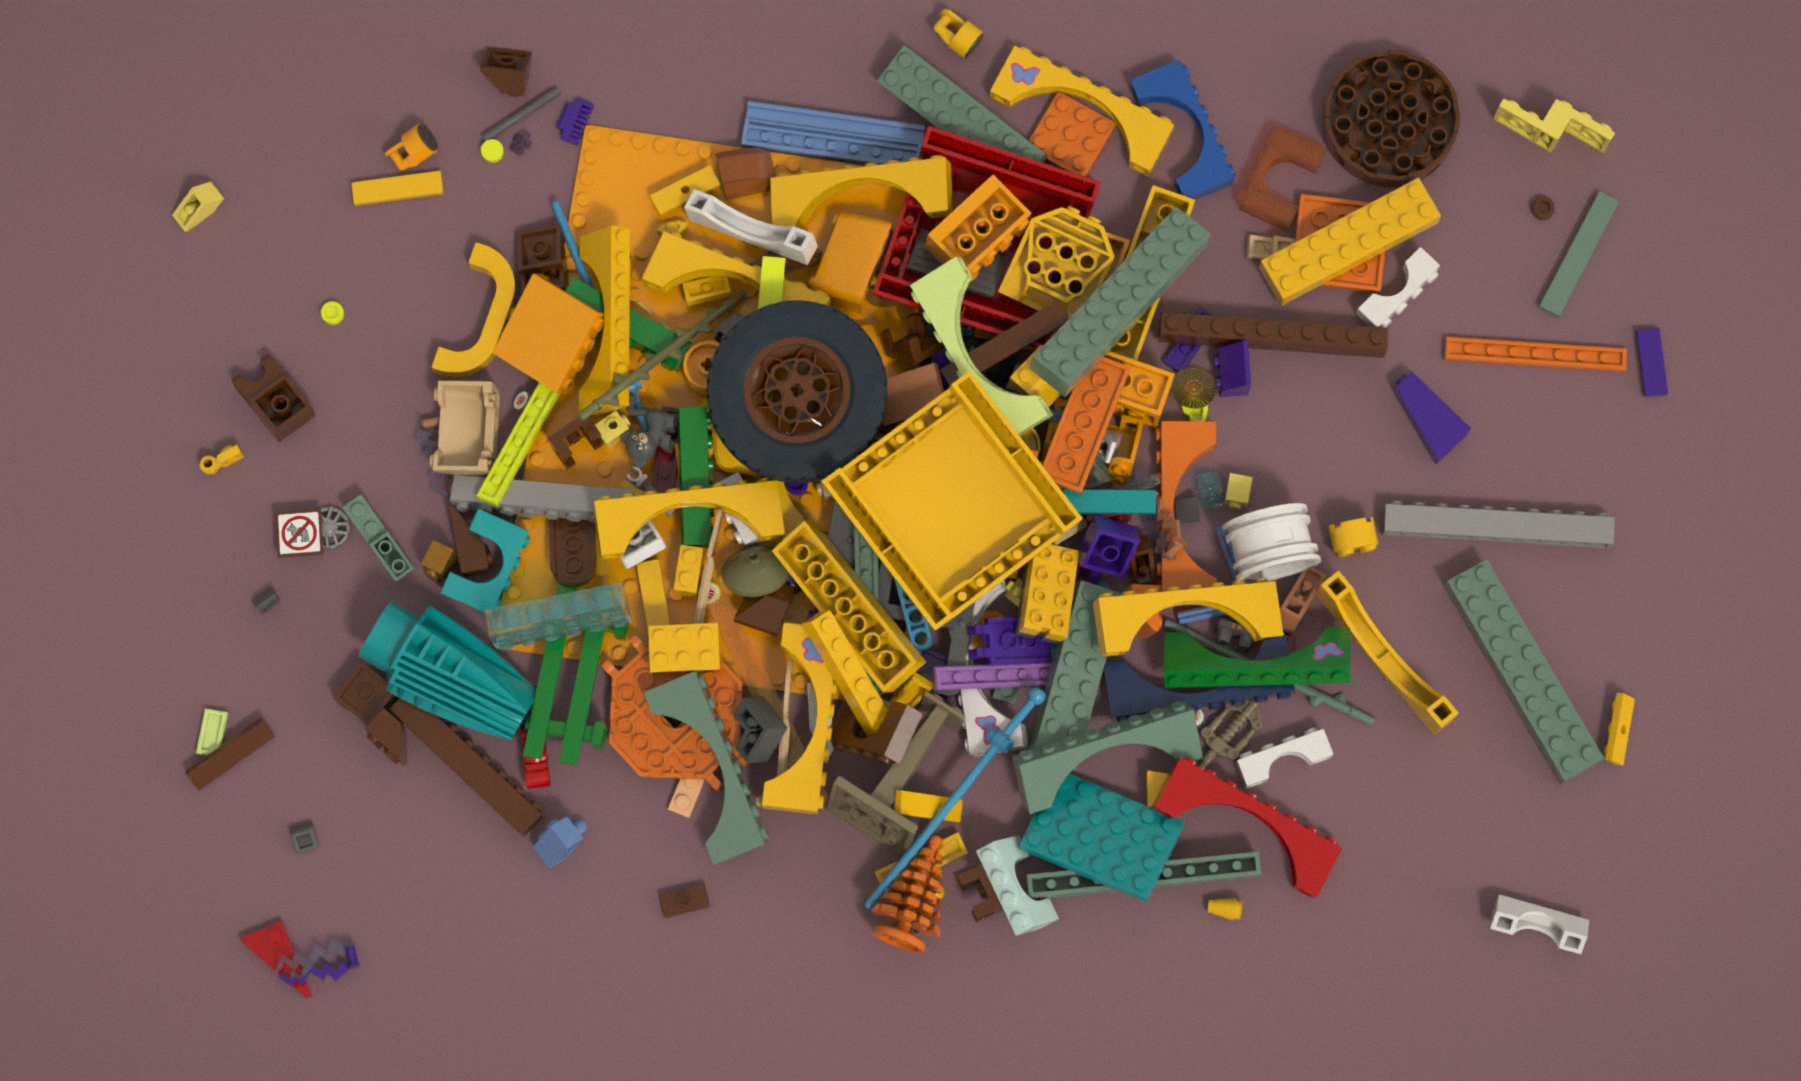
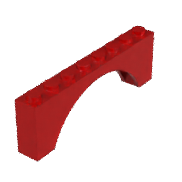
M1188 757L1176 759L1151 809L1171 819L1176 818L1189 809L1204 805L1234 807L1253 815L1275 834L1283 846L1291 869L1292 888L1310 898L1318 896L1342 850L1337 845L1338 842L1328 836L1323 838L1317 834L1318 830L1309 825L1304 827L1298 824L1297 818L1287 813L1282 815L1277 812L1278 808L1268 802H1265V804L1256 800L1257 796L1249 791L1243 793L1236 789L1237 785L1226 779L1224 781L1218 779L1214 771L1207 768L1202 770L1196 766L1197 762Z

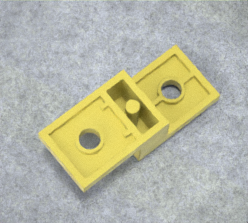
M1506 99L1502 100L1493 120L1550 153L1564 131L1602 153L1605 152L1615 134L1608 125L1597 123L1592 120L1589 114L1578 112L1573 109L1570 103L1557 99L1543 121L1534 112H1526L1515 101H1507Z

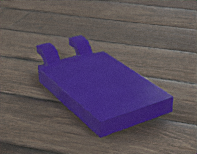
M1018 617L985 618L984 625L967 626V636L982 635L983 648L969 649V659L986 658L987 665L1052 662L1051 643L1041 641L1042 636L1038 635L1034 638L1015 635Z

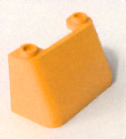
M842 211L840 215L836 214L832 227L835 228L816 276H811L808 288L813 291L821 290L828 294L831 304L862 314L865 306L864 301L869 293V287L879 261L887 247V242L889 243L892 237L893 223Z

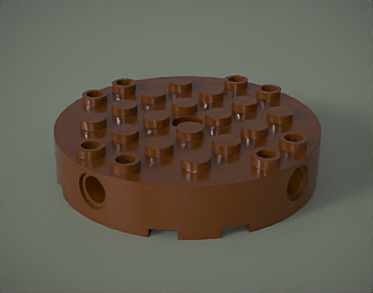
M1400 50L1372 52L1350 63L1333 82L1323 111L1325 140L1336 161L1354 177L1366 183L1382 187L1404 186L1417 178L1422 180L1431 175L1449 155L1460 125L1458 98L1445 74L1427 59L1419 58L1409 54V52ZM1392 115L1397 119V121H1391L1389 119L1387 120L1386 116Z

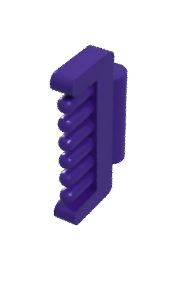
M579 98L575 100L574 105L566 103L556 127L558 130L563 131L561 140L576 146L579 145L578 139H581L579 134H583L581 129H585L583 124H587L585 119L590 118L587 114H591V110L594 109L592 103Z

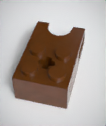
M266 354L260 359L265 370V375L261 380L250 382L239 374L232 379L236 390L278 442H281L315 417L313 407L289 377L281 370L273 358Z

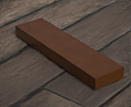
M260 717L187 769L185 773L195 787L201 790L275 736Z

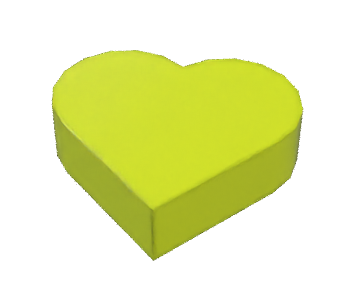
M1188 398V401L1190 399V404L1191 400H1193V408L1186 407V404L1185 406L1182 405L1181 410L1183 414L1189 417V421H1206L1208 405L1194 408V400L1196 403L1197 399Z

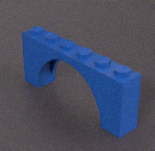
M1177 60L1131 79L1129 88L1138 106L1148 103L1170 104L1185 111L1197 124L1202 138L1201 155L1195 165L1187 173L1177 178L1174 184L1178 194L1197 200L1233 185L1236 174L1233 166L1226 162L1225 157L1227 155L1223 145H1219L1215 138L1217 137V132L1214 125H1209L1206 118L1208 117V112L1205 106L1200 105L1197 99L1199 93L1196 86H1191L1188 79L1190 78L1186 65L1182 66L1180 60Z

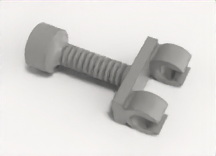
M632 467L633 470H631L638 478L633 479L627 473L626 480L636 487L643 488L646 492L657 491V494H660L649 482L647 483L648 476L646 474L642 475V471L638 467ZM675 509L664 512V514L669 517Z

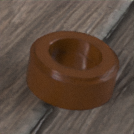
M1539 197L1534 201L1531 211L1536 219L1547 220L1553 215L1555 205L1550 198Z

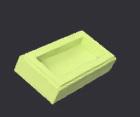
M205 708L196 750L197 755L207 756L223 744L229 716L228 712Z

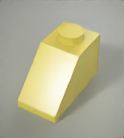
M212 182L192 187L172 216L181 228L187 232L214 213L224 198Z

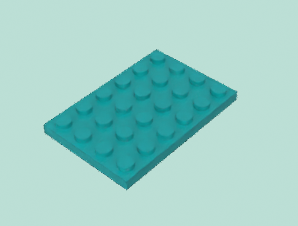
M1068 774L1055 795L1052 807L1035 813L1019 844V849L1147 903L1185 826V822L1177 818L1171 819L1151 809V807Z

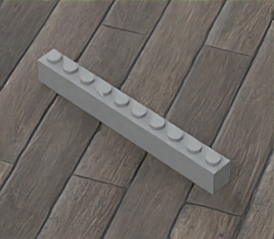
M1390 501L1383 508L1382 535L1593 548H1611L1614 545L1615 517H1608L1607 513H1595V516H1588L1585 512L1580 511L1572 512V515L1563 514V511L1560 510L1540 513L1538 509H1527L1526 512H1519L1516 508L1510 507L1503 508V511L1494 510V507L1491 506L1471 509L1470 505H1458L1457 508H1450L1448 504H1435V507L1426 506L1422 502L1403 505L1401 501Z

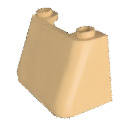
M438 381V388L434 389V400L438 401L440 406L438 450H435L434 454L430 455V468H433V471L436 473L487 477L497 459L500 414L499 389L492 381Z

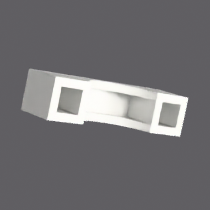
M1420 247L1403 265L1402 269L1406 277L1405 288L1393 296H1380L1373 293L1358 308L1356 315L1368 327L1386 328L1392 322L1390 318L1395 313L1399 315L1408 306L1406 302L1411 297L1416 299L1423 291L1421 287L1426 282L1431 284L1438 277L1437 271L1440 265Z
M1312 728L1304 732L1305 736L1296 738L1293 735L1283 739V744L1274 746L1271 743L1261 747V752L1253 754L1252 751L1239 755L1240 759L1235 764L1245 789L1267 782L1271 764L1281 756H1298L1309 765L1332 758L1334 754L1324 729L1317 730V728Z
M1498 895L1492 912L1490 929L1511 935L1522 929L1537 930L1551 937L1558 948L1581 954L1588 937L1589 920Z

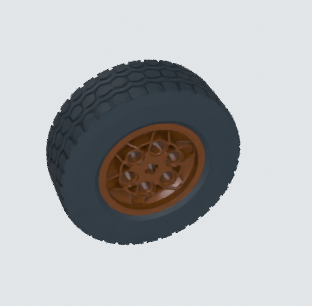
M804 300L782 301L764 306L748 314V316L736 323L722 339L714 353L708 372L707 403L712 423L719 438L727 450L741 464L753 472L773 480L788 483H808L827 478L870 447L884 419L887 404V378L881 355L874 342L853 319L825 304ZM801 363L808 364L810 366L809 373L806 375L799 374L797 372L798 365ZM776 370H786L788 373L787 378L783 381L777 380L774 377ZM821 379L826 383V388L818 392L813 388V383ZM796 385L801 386V391L804 392L803 395L799 394V397H794V393L791 391V388H795ZM778 391L781 394V400L777 403L770 402L768 399L769 393ZM817 402L820 410L816 414L809 413L807 411L808 403ZM793 407L797 410L798 414L795 419L790 420L784 416L787 408Z

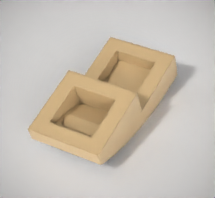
M1249 235L1247 237L1246 258L1263 260L1294 244L1295 239L1280 236L1269 238Z

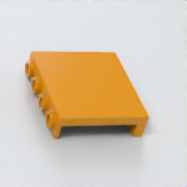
M533 273L493 354L552 391L566 394L573 387L577 372L584 366V358L593 348L597 333L604 327V312H598L549 281L550 278L545 275Z

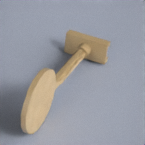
M788 659L783 722L788 728L779 744L777 777L787 771L793 659ZM763 794L757 795V806L762 807Z

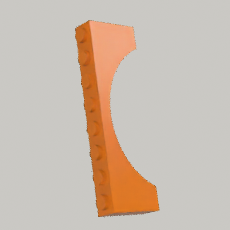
M1161 421L1160 428H1156V442H1160V450H1156V464H1160V472H1156V486H1160L1158 499H1164L1161 512L1172 514V520H1174L1173 504L1175 492L1181 478L1198 458L1215 449L1216 422ZM1156 517V531H1160V539L1156 540V553H1161V562L1156 564V575L1161 576V584H1157L1159 585V592H1166V589L1170 587H1180V590H1188V586L1202 585V588H1209L1210 584L1217 583V578L1208 574L1194 563L1183 547L1173 558L1167 556L1166 551L1174 543L1170 539L1172 528H1162L1164 520L1158 521Z

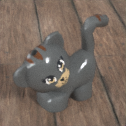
M632 394L629 396V406L625 410L631 416H646L649 429L648 431L644 429L627 431L621 436L622 441L626 444V450L632 459L634 467L642 468L654 456L659 445L664 452L673 453L675 441L671 440V435H668V433H677L678 423L677 419H675V414L666 413L661 409L635 408L634 405L637 397Z

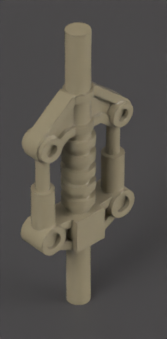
M1254 700L1245 701V705L1233 707L1231 703L1225 704V708L1218 717L1215 716L1210 724L1201 731V738L1205 741L1209 751L1196 765L1197 767L1204 770L1216 756L1226 758L1231 762L1238 759L1240 752L1249 743L1248 740L1255 732H1260L1263 727L1258 707L1259 703H1254ZM1228 711L1238 712L1239 714L1235 715V719L1233 718L1231 723L1227 725L1228 728L1223 730L1224 733H1221L1219 737L1213 733L1222 723V719ZM1247 719L1250 722V731L1232 748L1227 743H1230L1231 738H1234V734L1239 732L1238 729L1243 727L1242 724H1245Z

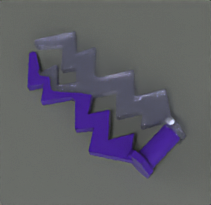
M332 938L327 951L315 944L309 959L303 958L296 952L293 961L282 955L275 973H278L285 963L294 970H296L299 964L304 968L301 976L291 970L290 978L279 975V978L292 987L295 981H298L303 986L310 973L322 980L329 974L337 981L348 970L360 966L355 951L356 945L355 943L344 944ZM343 949H346L349 965L346 966L340 961L337 971L326 963L321 971L314 966L319 956L330 963L334 952L340 957Z

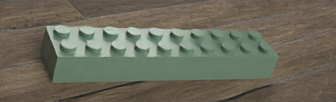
M1175 207L1033 356L1030 370L1066 397L1205 250L1211 233Z
M1486 559L1448 580L1444 588L1559 784L1561 785L1600 763L1604 759L1603 755L1488 560Z

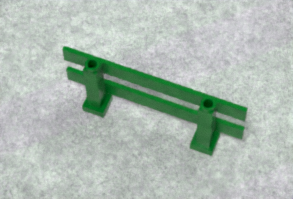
M558 583L553 609L550 608L548 614L550 627L531 718L526 720L525 731L528 733L523 757L542 760L546 736L563 739L560 763L578 765L582 742L591 743L593 749L603 751L607 733L605 723L595 721L594 727L587 726L586 723L605 632L613 633L617 640L625 641L629 624L627 612L617 611V616L608 615L613 588L595 585L590 612L573 610L577 588H568ZM569 627L586 629L568 720L567 722L550 720Z

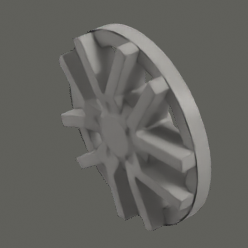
M325 507L321 508V513L329 512L326 518L322 515L323 538H325L326 545H323V549L331 550L340 547L346 542L350 534V522L341 510ZM332 512L338 513L334 520L331 519ZM340 516L344 518L345 522H338ZM346 526V532L339 531L338 527ZM336 534L344 535L340 542H338ZM333 537L335 544L329 545V538Z

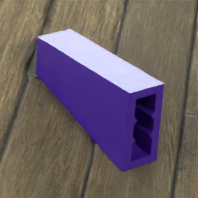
M1413 372L1408 376L1403 374L1395 383L1397 387L1394 394L1433 462L1437 465L1469 433L1471 428Z

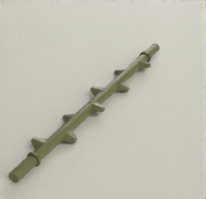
M744 290L739 291L729 300L722 302V305L718 308L707 307L705 309L707 316L689 330L677 327L675 329L678 337L676 340L657 354L646 353L644 355L646 362L628 376L616 373L614 375L616 385L598 399H594L590 405L577 414V418L583 422L594 412L601 410L605 404L617 407L620 404L618 394L638 379L648 381L650 379L649 371L667 357L679 360L682 357L679 348L699 333L710 334L712 332L710 325L725 313L732 311L734 306L747 297Z

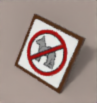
M321 509L275 513L278 558L324 554Z

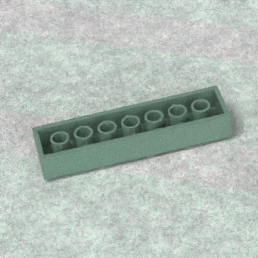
M905 45L877 80L938 129L1042 163L1048 157L1044 151Z
M1082 580L1075 582L1068 637L1056 646L1047 684L1044 689L1045 700L1040 704L1028 750L1039 748L1045 743L1061 741L1067 736H1077L1087 731L1107 657H1100L1093 602L1100 598L1099 595L1113 593L1114 597L1122 596V593Z

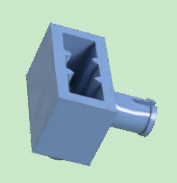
M567 816L560 821L554 819L546 826L547 829L537 836L538 841L533 848L549 869L565 860L583 840L581 834L585 833L587 828L581 819H577L574 823Z

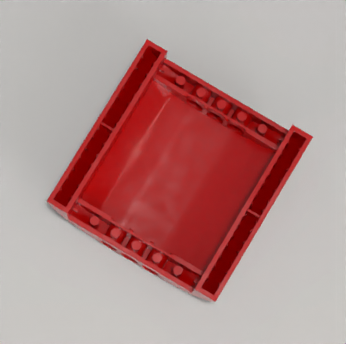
M931 126L927 128L918 157L926 160L930 159L931 156L941 155L946 157L951 163L953 211L987 179L994 175L1031 212L1029 221L1034 217L1061 207L1067 209L1068 206L1079 210L1080 216L1087 219L1090 216L1101 184L1100 181ZM906 193L872 295L924 311L921 304H917L911 295L913 290L910 287L911 284L924 276L906 270L920 229L923 228L931 232L935 228L936 222H942L946 217L930 218L921 204L908 193ZM1024 234L1019 238L1015 236L1011 241L1012 244L1003 253L1000 250L997 253L1006 256V260L993 299L965 291L960 312L961 324L1000 335L1039 312L998 292ZM1043 237L1040 239L1039 245L1042 249H1049L1052 246V241L1048 237ZM1070 247L1061 248L1060 256L1062 258L1069 259L1072 257L1073 251ZM1031 262L1027 269L1029 273L1037 274L1041 267L1039 263ZM1053 271L1048 275V280L1053 284H1057L1061 281V275ZM1053 331L1029 346L1038 348L1040 345L1044 346L1051 338Z

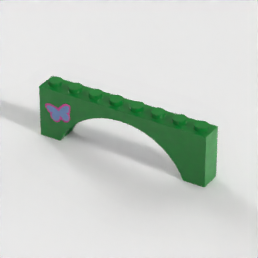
M1350 627L1326 628L1322 635L1306 648L1285 657L1261 661L1227 658L1202 647L1188 632H1165L1163 669L1165 688L1351 683Z

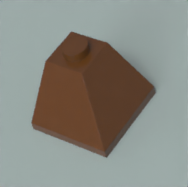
M488 47L480 71L502 94H508L512 97L524 96L528 86L532 52Z
M784 584L778 590L764 596H744L733 622L777 637L790 608L795 587Z

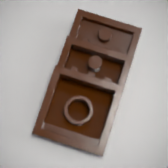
M561 224L517 231L518 272L521 274V295L533 273L545 275L550 278L549 281L565 291L569 283Z

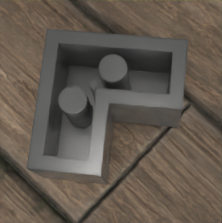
M763 696L742 698L733 716L745 732L735 748L747 763L768 762L788 727Z

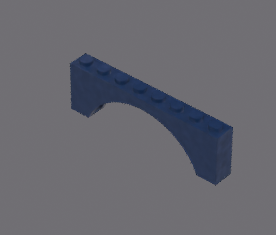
M1287 637L1263 639L1261 648L1254 661L1288 656ZM1127 660L1108 662L1104 665L1112 721L1117 720V722L1127 720L1133 715L1149 713L1155 708L1162 709L1171 706L1174 702L1186 701L1195 713L1202 707H1208V710L1222 708L1223 704L1231 703V706L1234 707L1245 705V701L1254 700V703L1267 702L1270 697H1277V700L1291 698L1290 694H1295L1294 684L1222 686L1202 693H1178L1162 689L1146 681L1130 666Z

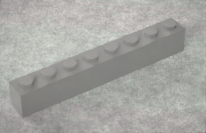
M454 475L450 501L454 508L460 512L476 511L479 508L490 514L491 512H496L505 516L520 514L528 518L543 516L550 520L567 518L573 522L589 520L595 523L593 503L598 501L597 498L611 496V499L621 498L620 496L623 494H634L631 489L512 480L500 504L496 507L476 497L486 477Z

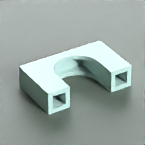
M1020 835L993 841L976 851L1016 936L1041 929L1059 919L1049 898L1040 901L1031 899L1023 891L1017 880L1015 864L1029 857L1027 852L1019 849V844L1022 840Z

